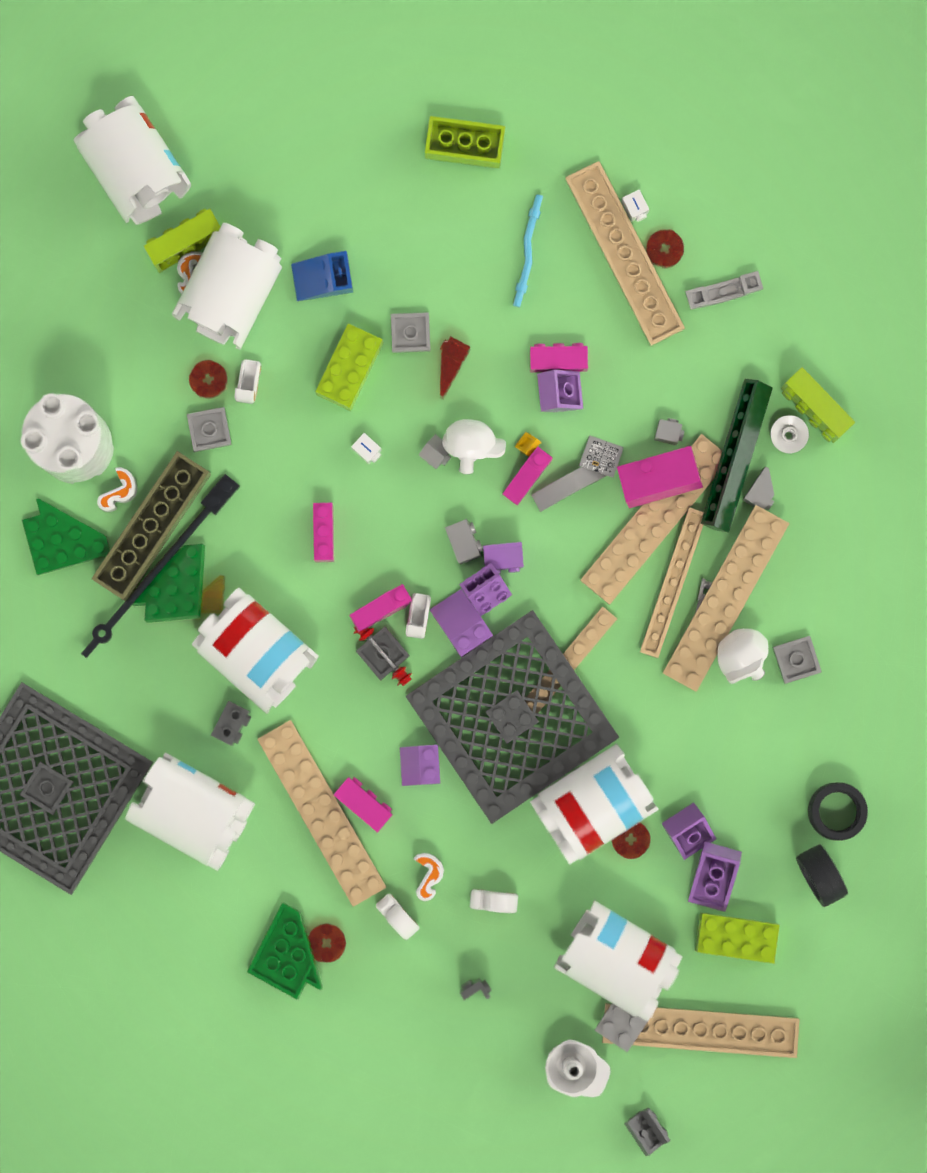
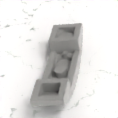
M756 271L714 285L687 290L685 293L690 310L747 296L763 290V285L759 272Z
M580 467L531 496L540 512L607 475Z

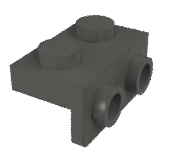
M478 978L472 982L470 979L461 985L460 994L464 1000L479 990L483 992L486 999L490 998L489 992H491V988L486 980L481 981Z
M649 1108L640 1110L624 1123L645 1156H649L660 1146L670 1142L667 1131L661 1127L657 1121L656 1114Z

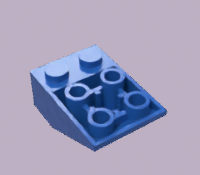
M347 251L325 254L291 264L297 301L353 293Z

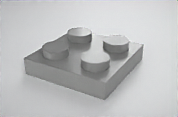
M429 313L391 314L392 353L430 352Z
M224 407L187 414L194 452L232 445Z
M810 636L772 647L784 684L822 672Z
M612 1003L596 1026L595 1031L628 1052L647 1022L638 1016L634 1017Z

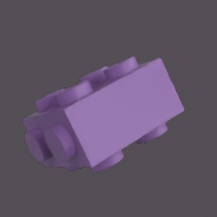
M492 563L459 584L480 616L488 613L492 608L512 596V593Z

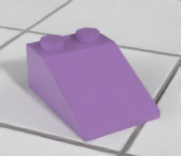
M462 589L430 609V612L461 658L493 637V634Z
M704 841L688 902L726 912L740 866L742 852Z

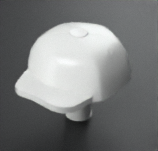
M462 419L452 423L446 429L442 439L444 449L450 455L460 459L459 472L466 475L474 472V461L477 459L498 458L505 453L506 441L495 438L492 430L485 423L477 420Z
M736 629L719 643L718 664L730 684L750 676L753 681H757L765 675V670L762 669V666L768 655V640L759 631Z
M566 1040L560 1045L555 1046L548 1053L545 1071L549 1086L571 1097H578L580 1095L586 1097L599 1096L603 1092L611 1073L610 1066L596 1054L594 1049L575 1040Z

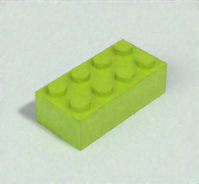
M430 116L425 159L500 169L505 126Z
M202 209L196 213L194 218L184 219L179 223L178 227L174 229L168 228L163 232L162 236L158 238L153 237L146 241L144 248L159 273L177 264L183 255L190 252H198L205 248L213 232H219L221 226L211 209Z
M348 323L315 391L316 395L351 411L383 345V339Z
M803 367L781 387L783 396L796 404L795 408L798 412L807 415L809 423L814 428L818 427L823 432L821 435L828 442L832 441L834 443L856 423Z
M700 912L695 951L704 954L775 964L780 925Z

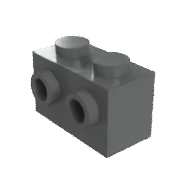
M228 701L211 736L231 746H234L235 743L238 744L243 735L240 733L243 726L247 727L251 720V716H249L250 711Z

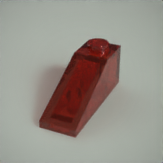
M451 336L449 340L445 339L440 347V350H442L440 398L443 400L471 350L470 346Z

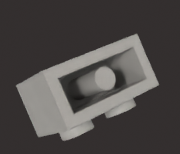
M465 519L445 527L459 564L482 556L481 551H483L480 541H476L474 537L476 529L473 522L469 523Z

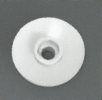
M787 415L779 418L773 424L770 436L773 445L779 451L796 453L807 444L809 431L802 419ZM787 432H790L792 434V438H786L785 434Z

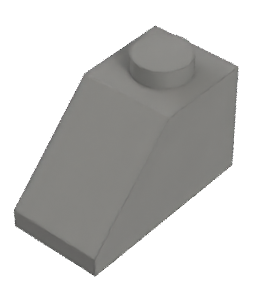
M765 467L743 499L744 502L753 508L757 505L768 511L774 503L772 500L774 490L769 468Z

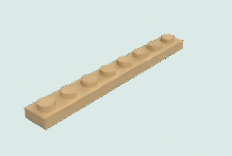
M690 507L687 511L640 653L655 658L659 657L703 528L701 520L704 512Z
M604 607L599 610L563 653L573 670L577 668L617 620ZM549 670V671L547 672V674H552V675H553V673L551 672V670ZM544 676L541 680V686L551 688L553 677ZM556 679L554 689H559L561 685ZM534 688L527 698L535 699L537 688ZM540 689L538 700L549 701L550 691ZM525 700L533 712L534 702ZM537 702L535 713H539L545 704Z

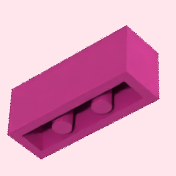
M555 343L550 347H545V344H534V347H530V373L551 370L587 372L588 346H583V343H573L572 346Z
M313 503L314 561L334 562L333 503Z
M348 777L333 795L378 833L393 815L390 812L392 808L385 802L380 804L376 801L377 796L371 790L366 792L362 789L361 786L363 784L358 779Z

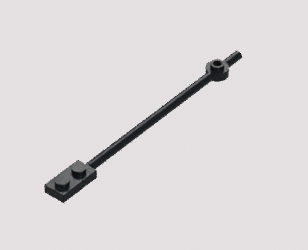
M224 474L202 500L201 504L205 508L110 620L106 624H99L93 629L92 635L94 639L81 653L86 659L99 643L105 644L111 640V629L210 512L216 516L240 488V485ZM101 630L105 631V636L103 637L99 636V631Z

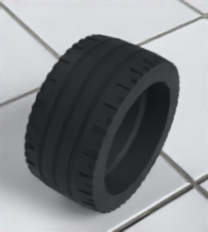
M834 782L820 787L812 795L808 805V817L812 827L818 834L830 840L843 841L856 836L863 829L868 817V807L864 796L858 789L846 783ZM836 792L847 794L854 801L857 812L855 821L851 826L838 831L825 826L819 815V807L822 800L827 795Z
M821 844L804 851L796 857L806 882L823 907L829 906L848 895L846 885L838 869Z

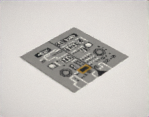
M589 436L579 466L614 477L624 447Z

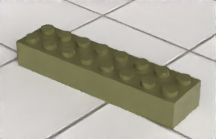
M177 451L92 577V580L126 601L211 476V473Z

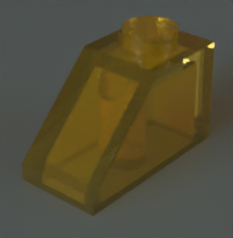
M219 575L203 589L201 614L214 613L215 615H220L223 611L226 578L224 575Z

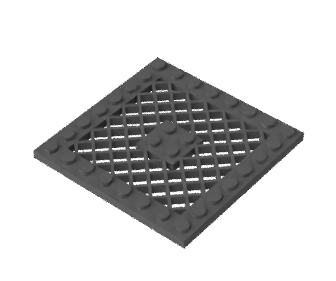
M533 610L406 695V698L491 824L619 738ZM528 637L532 643L525 642L522 640ZM518 644L516 654L506 652L507 650ZM521 644L531 645L529 656L519 654ZM534 647L536 648L542 659L532 657ZM502 654L500 664L490 663ZM505 655L515 656L513 667L503 665ZM518 657L529 659L527 670L516 668ZM531 660L542 661L540 672L530 670ZM545 663L553 675L543 673ZM486 665L484 675L475 674L476 671ZM489 665L499 667L497 678L487 676ZM502 668L513 670L511 680L501 679ZM516 670L526 672L524 683L514 681ZM529 673L539 675L538 686L527 684ZM542 675L553 677L551 688L541 686ZM470 676L468 686L459 684ZM473 676L483 678L482 689L471 687ZM486 679L497 681L495 691L485 689ZM556 679L563 690L554 689ZM500 681L510 683L508 694L498 692ZM513 684L523 686L522 696L518 690L512 693ZM527 686L537 688L535 699L525 697ZM454 687L452 697L443 695ZM457 687L467 689L466 699L455 697ZM540 689L550 691L549 701L538 700ZM470 690L481 691L479 702L469 700ZM553 691L564 693L562 704L551 702ZM484 692L494 694L492 704L482 703ZM497 695L507 696L496 704ZM566 695H568L574 706L565 705ZM438 698L436 707L433 701ZM441 698L452 700L450 710L440 708ZM455 700L465 702L463 713L453 711ZM525 700L534 702L533 712ZM537 702L548 704L546 715L535 713ZM468 703L478 705L477 715L466 713ZM481 705L492 707L486 711L489 718L479 716ZM551 705L561 707L559 717L549 716ZM564 708L575 709L573 720L562 718ZM577 710L585 722L575 721ZM439 711L449 713L447 722ZM452 714L462 715L461 726L450 724ZM465 716L476 718L474 729L464 727ZM535 716L545 718L543 728L534 727L539 722ZM548 718L559 720L557 731L546 729ZM479 719L489 721L487 731L477 729ZM561 721L572 723L570 733L560 732ZM492 722L499 733L490 732ZM575 724L586 725L584 736L573 734ZM588 726H589V728L591 729L592 733L589 734L588 736H586V735H587ZM450 727L460 729L458 738ZM529 729L527 739L518 737ZM532 729L543 731L541 742L530 740ZM463 730L473 731L471 742L461 740ZM476 732L487 734L485 745L474 743ZM545 732L556 734L554 744L544 742ZM559 734L570 736L568 747L557 745ZM489 735L500 737L498 747L488 745ZM572 737L582 739L571 747ZM503 739L506 743L513 740L511 750L501 748ZM516 740L527 742L525 752L514 750ZM461 743L471 745L469 755ZM529 743L540 744L538 755L528 753ZM543 745L554 747L552 758L541 756ZM474 746L484 747L482 758L472 756ZM487 748L497 750L496 760L485 759ZM556 748L566 749V751L555 757ZM500 751L511 753L509 763L499 761ZM514 753L524 755L522 766L512 764ZM527 756L538 758L536 768L525 766ZM472 759L481 761L480 771ZM540 759L551 760L539 768ZM484 762L495 764L493 774L483 772ZM498 764L508 766L506 776L496 775ZM511 767L522 769L520 779L509 777ZM524 769L535 771L523 779ZM483 775L492 777L491 786H489ZM495 778L506 780L504 790L493 788ZM509 780L519 782L507 790ZM493 791L500 792L502 794L497 797Z
M21 682L0 716V755L2 754L3 763H0V766H5L7 775L0 777V780L8 779L10 788L0 791V810L3 818L0 819V822H3L5 830L0 828V852L72 895L153 762ZM28 710H31L32 712H34V713H31V714H27V715H26V713H27ZM35 716L37 726L28 728L26 718ZM39 716L50 723L41 725ZM22 721L24 729L16 731ZM52 726L54 736L44 738L42 728ZM56 726L67 733L57 735ZM38 729L40 739L31 741L29 731ZM25 732L27 743L18 745L16 734ZM68 736L70 746L60 748L58 738ZM72 736L83 743L74 745ZM12 737L14 746L5 748ZM55 739L57 749L47 751L45 741ZM41 742L43 753L34 755L32 744ZM28 746L30 756L21 758L19 748ZM84 746L86 756L77 758L75 748ZM88 746L100 753L90 755ZM15 749L17 759L7 761L5 751ZM71 749L73 759L64 761L61 751ZM58 752L60 763L50 765L48 754ZM44 756L46 764L40 762L37 766L35 758ZM101 756L103 766L93 768L91 758ZM105 756L116 763L106 765ZM31 759L33 769L24 771L22 761ZM87 759L89 769L80 771L78 761ZM18 762L20 772L10 774L8 764ZM74 762L76 773L67 775L65 764ZM61 765L63 775L52 769V767ZM117 766L119 776L110 778L107 768ZM121 766H123L124 768H126V770L124 771V773H122ZM104 769L106 779L96 782L94 771ZM33 772L29 781L26 782L25 774ZM90 772L93 783L83 785L81 774ZM21 775L23 786L14 788L12 777ZM77 776L79 786L71 788L74 781L70 780L69 777ZM119 779L115 788L112 790L110 781ZM107 782L109 793L99 795L97 784ZM94 786L96 796L86 798L84 788ZM23 789L20 795L26 799L17 801L15 791ZM80 789L82 799L73 801L71 791ZM11 792L13 802L3 804L1 794ZM67 794L69 803L61 804ZM105 796H109L108 799H107V801L105 802V804H104L103 807H102V803H101V799H100V798H101V797H105ZM97 799L99 809L89 811L87 801ZM27 802L29 812L20 814L18 804ZM31 802L42 809L33 811ZM83 802L85 813L76 815L74 804ZM14 805L16 816L7 818L4 807ZM70 805L72 816L63 818L61 807ZM57 810L59 819L49 821L48 813L54 815ZM43 812L46 822L36 825L34 814ZM99 812L94 822L92 823L90 814ZM30 815L32 826L23 828L21 817ZM86 815L89 826L79 828L77 817ZM17 818L19 829L10 831L8 820ZM73 819L75 829L66 831L64 821ZM60 822L62 832L52 834L50 824ZM46 825L49 836L39 838L37 827ZM33 829L35 839L26 841L24 830ZM89 829L82 840L80 831ZM20 832L22 841L11 834ZM76 832L78 843L69 845L67 834ZM63 835L65 846L56 848L53 837ZM50 839L52 849L42 851L40 841ZM36 842L38 851L28 844ZM78 846L72 856L70 847ZM66 849L68 859L59 861L57 850ZM53 852L54 860L44 854ZM68 862L66 867L60 865L62 863Z

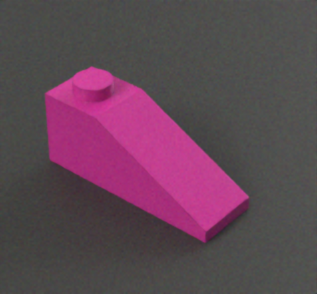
M537 447L502 495L518 506L552 462L553 458Z
M402 584L349 616L358 632L406 608L412 599Z

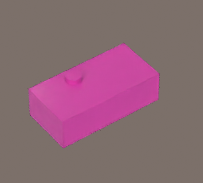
M691 446L617 467L625 501L629 508L703 488Z

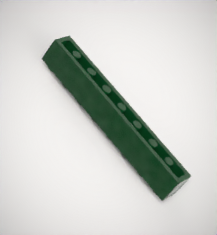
M744 379L701 520L702 525L716 531L727 533L730 531L773 387L759 380Z

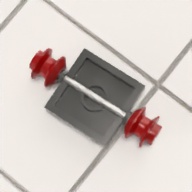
M354 627L356 631L353 634L358 633L360 635L359 641L367 640L356 652L380 681L392 671L394 672L392 679L399 681L397 686L400 684L405 686L412 680L410 677L412 673L407 674L405 671L406 666L399 668V665L410 655L386 627L382 628L374 636H372L374 628H366L358 632L357 628Z

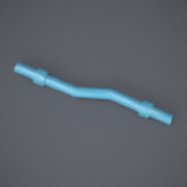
M537 194L533 207L530 208L528 214L530 218L524 235L525 264L520 282L517 283L515 289L517 291L513 303L515 307L521 306L523 295L528 288L526 284L533 263L531 238L536 220L540 217L541 211L539 210L543 196Z

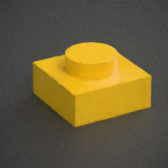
M525 432L514 447L530 457L541 442L536 437Z

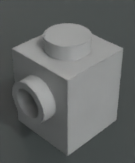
M668 418L667 421L660 419L654 440L677 445L678 441H682L684 430H681L682 424H679L678 420Z
M436 434L419 453V456L435 469L441 464L445 466L451 459V456L442 445L443 440Z

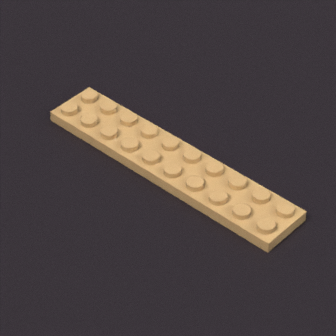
M600 161L565 177L650 346L685 330Z
M701 434L691 446L703 488L642 505L580 580L609 605L715 478L722 450Z
M757 505L754 506L664 669L663 674L697 692L718 654L719 643L732 629L790 523Z
M290 720L258 738L257 740L352 906H356L387 888L293 722Z
M605 1003L604 1014L610 1007V1003ZM656 1007L633 1045L797 1058L799 1018ZM603 1036L602 1043L614 1044Z

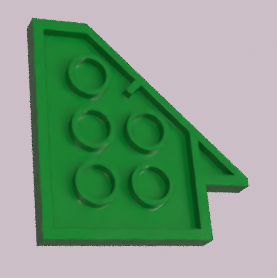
M39 498L36 501L40 515L22 520L37 575L102 558L110 552L107 536Z
M203 544L184 545L132 604L133 606L145 605L144 620L147 623L201 618L205 546Z
M282 903L247 973L296 1000L301 996L307 983L319 990H322L323 986L301 912L286 903Z

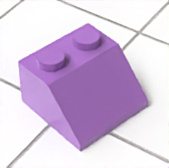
M551 370L537 374L541 412H563L583 409L580 372Z
M522 542L483 546L484 565L487 566L492 563L499 574H501V570H508L509 573L520 572V568L524 567Z
M438 745L400 747L402 786L440 784Z
M694 802L661 823L684 860L701 850L704 841L711 843L716 840L704 815Z

